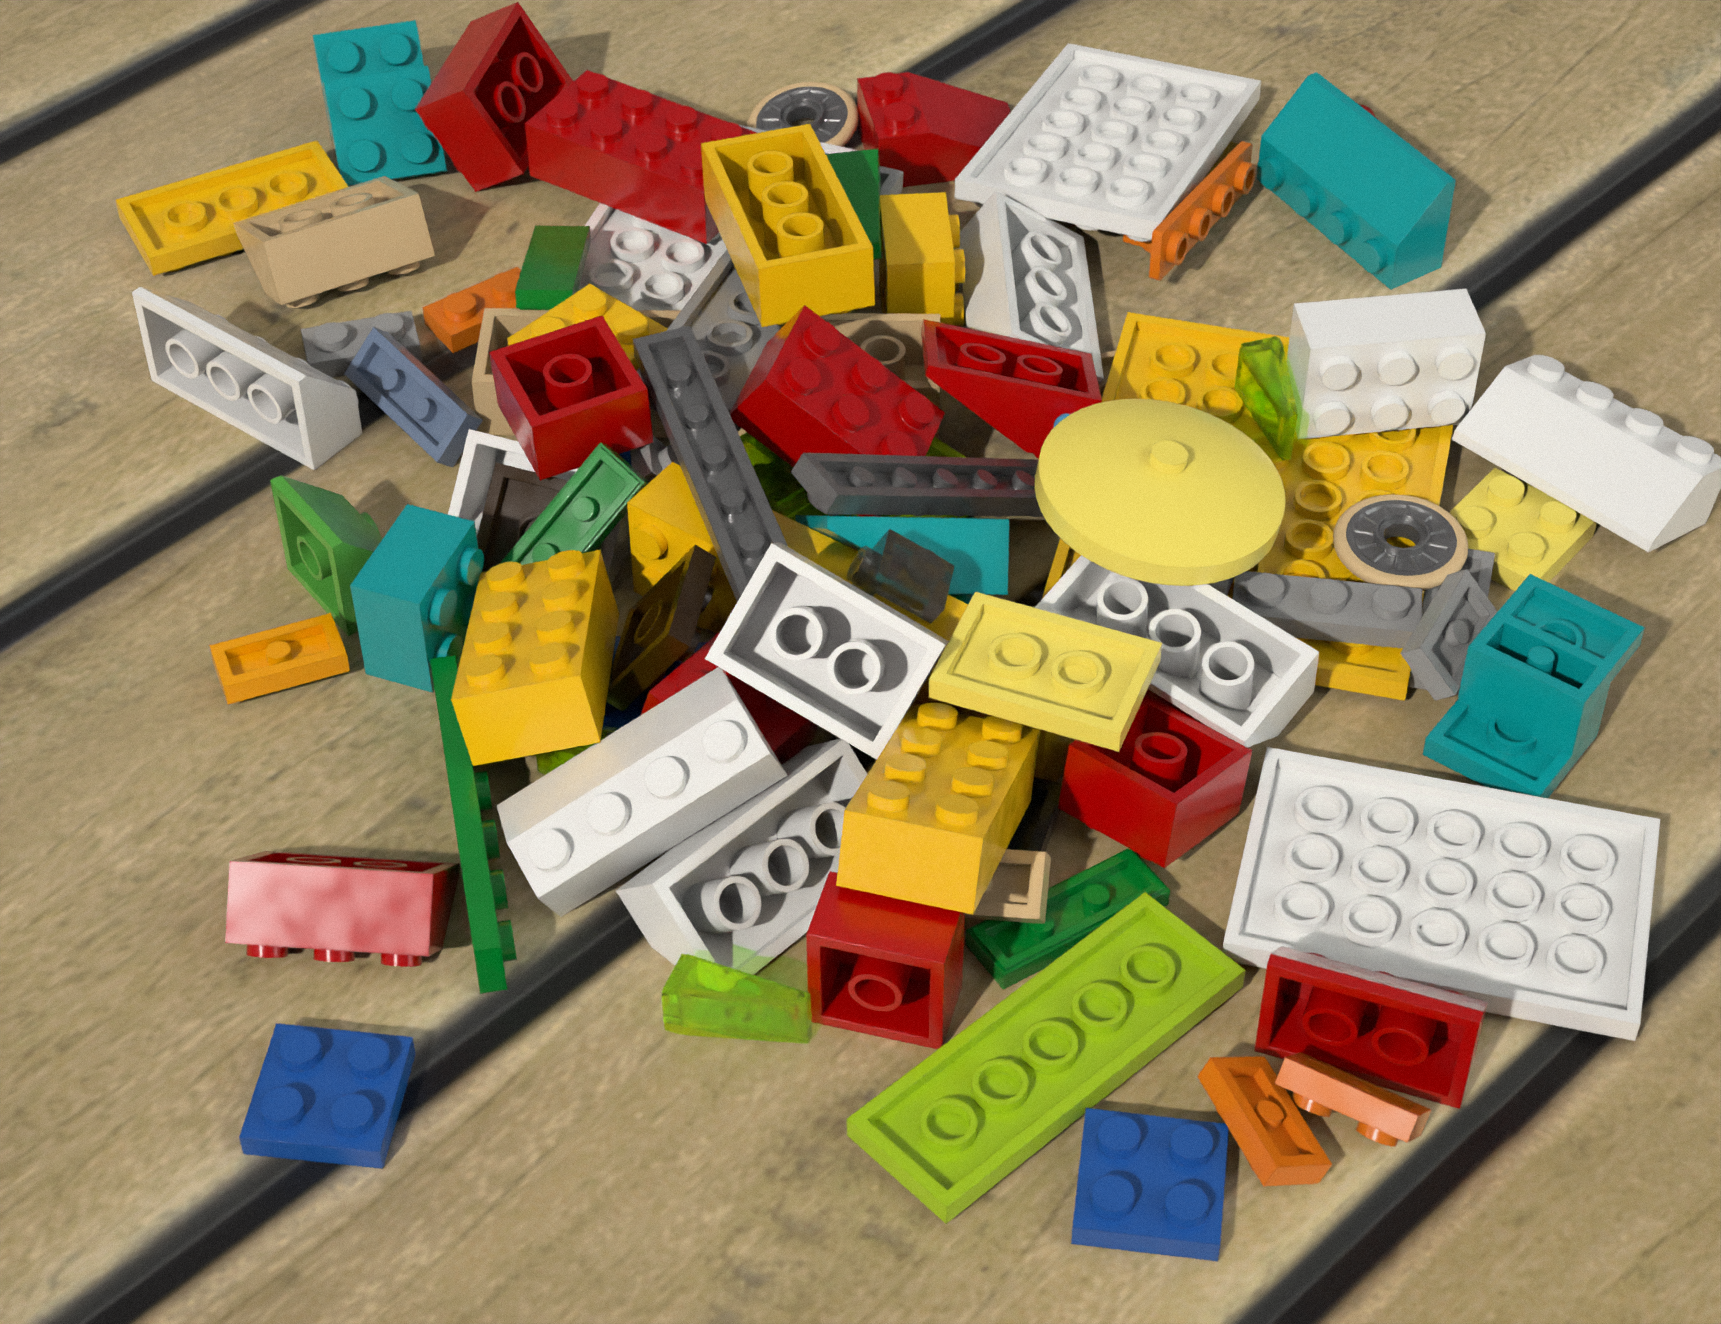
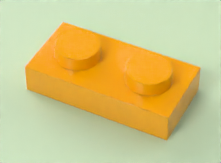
M331 613L209 645L213 664L228 705L350 671L347 652Z

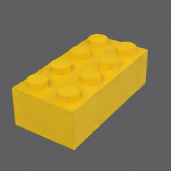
M811 124L701 143L705 201L761 327L785 325L804 305L819 316L845 314L854 309L875 306L873 246Z
M567 550L559 552L545 561L524 565L518 562H505L492 567L487 572L481 573L451 698L473 766L601 742L619 611L601 550L581 553L578 550Z
M925 703L920 706L912 704L844 810L836 886L973 915L1031 801L1040 730L1024 727L1020 723L995 716H989L984 719L959 714L954 707L943 703Z

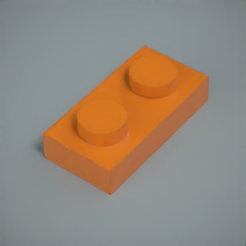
M515 267L506 272H501L492 278L424 306L425 325L452 353L479 342L484 308H516L515 288L521 270Z
M1302 1052L1284 1058L1275 1081L1276 1085L1293 1092L1291 1099L1296 1106L1323 1117H1330L1332 1111L1335 1110L1359 1121L1356 1131L1361 1135L1391 1147H1396L1399 1139L1408 1143L1420 1137L1432 1110Z
M1265 1056L1210 1057L1197 1077L1263 1187L1319 1184L1332 1166V1163L1285 1088L1275 1084L1277 1075Z

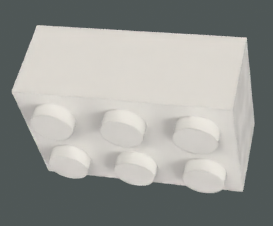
M1467 289L1294 304L1282 394L1298 439L1459 425L1472 409L1486 335Z
M776 542L771 543L705 659L877 760L910 709L949 641L791 548Z

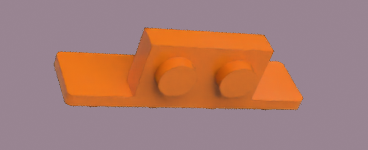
M1241 141L1154 229L1151 241H1135L1123 234V242L1143 247L1145 251L1151 253L1149 278L1161 281L1175 265H1180L1189 250L1198 241H1203L1213 225L1221 217L1225 218L1229 214L1231 207L1243 194L1247 195L1251 191L1256 177V165L1251 163L1252 143Z

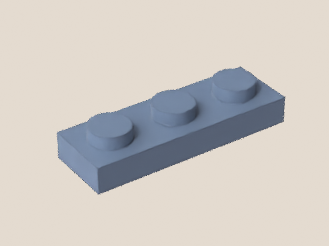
M372 328L344 373L437 463L453 468L464 451L468 430L476 431L483 421L481 417L390 333L378 328Z

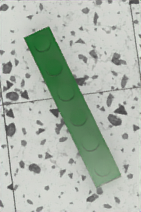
M456 656L432 658L430 662L480 994L507 990L504 962L517 960L511 920L497 922L496 910L508 909V900L503 869L489 871L488 860L500 858L495 819L481 821L480 811L493 810L487 771L474 773L473 764L451 701L458 672Z

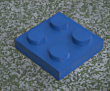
M276 1023L239 1136L243 1154L383 1169L416 1055L413 1037Z
M1086 1108L1071 1244L1218 1261L1229 1130L1227 1125L1224 1123Z

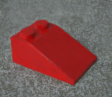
M884 72L872 77L857 78V108L859 112L857 127L864 150L878 149L880 166L904 171L903 187L955 181L957 176L1011 113L1010 107L1005 101L910 72Z
M923 319L921 337L925 376L1026 453H1031L1038 459L1043 443L1053 429L1054 422L1059 415L1064 413L1072 414L1082 408L1102 402L1093 358L1090 353Z

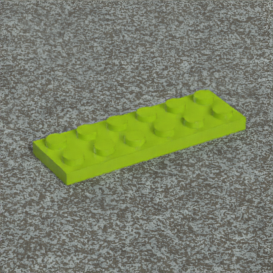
M1144 892L847 1118V1136L947 1224L1084 1115L1086 1108L1094 1107L1243 988L1245 969Z

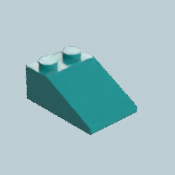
M796 515L795 517L796 522L969 604L975 592L986 595H1008L1009 519Z

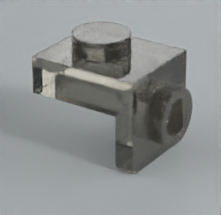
M889 529L872 549L865 545L859 550L848 569L846 578L853 582L852 585L867 594L874 596L877 593L931 624L945 609L955 565Z

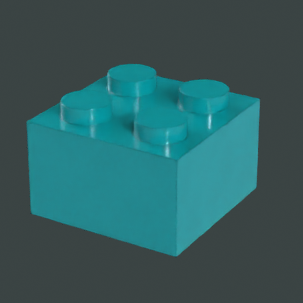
M407 504L350 585L364 668L367 675L433 693L435 689L430 659L455 655L458 664L484 563L483 551L478 549L475 521Z

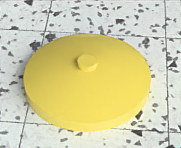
M1153 399L1112 400L1093 404L1070 414L1060 421L1046 437L1041 448L1035 474V494L1039 508L1053 531L1067 545L1089 561L1107 570L1135 580L1173 586L1204 585L1227 580L1244 573L1259 563L1271 550L1276 541L1285 512V490L1281 477L1271 459L1251 438L1234 426L1211 414L1167 401Z

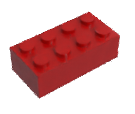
M586 70L525 123L530 176L705 244H708L719 233V230L705 201L701 143L757 133L743 128L736 123L724 121L697 111L692 107L678 104L651 94L646 90L632 87Z

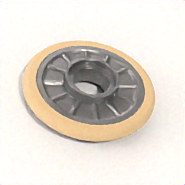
M801 82L782 87L763 98L750 114L747 127L772 131L794 127L791 126L793 122L803 118H812L815 120L811 123V126L819 142L843 147L856 131L859 112L853 98L841 88L822 82Z
M1407 495L1374 496L1354 504L1340 516L1333 534L1335 551L1341 562L1355 576L1370 584L1420 588L1422 590L1431 589L1442 585L1447 575L1459 572L1468 555L1466 534L1460 523L1448 511L1430 501ZM1391 537L1407 538L1413 541L1415 546L1400 548L1392 546L1386 539Z

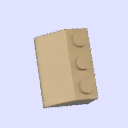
M386 176L233 223L236 234L265 294L280 305L286 304L288 308L312 304L318 300V293L337 288L338 291H351L362 288L369 284L368 277L387 271L390 275L409 273L420 267L419 261L435 256L419 193Z

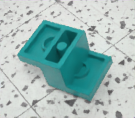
M416 20L313 35L331 141L333 140L339 173L348 187L383 176L397 180L446 172L443 147L433 133L425 127L421 117L415 110L431 85L428 65L424 66Z
M1529 574L1468 646L1458 699L1426 736L1422 755L1488 788L1549 798L1597 737L1610 684L1640 647L1645 627Z

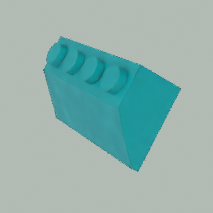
M1315 72L1308 75L1262 134L1256 179L1390 290L1441 268L1456 180L1319 73Z

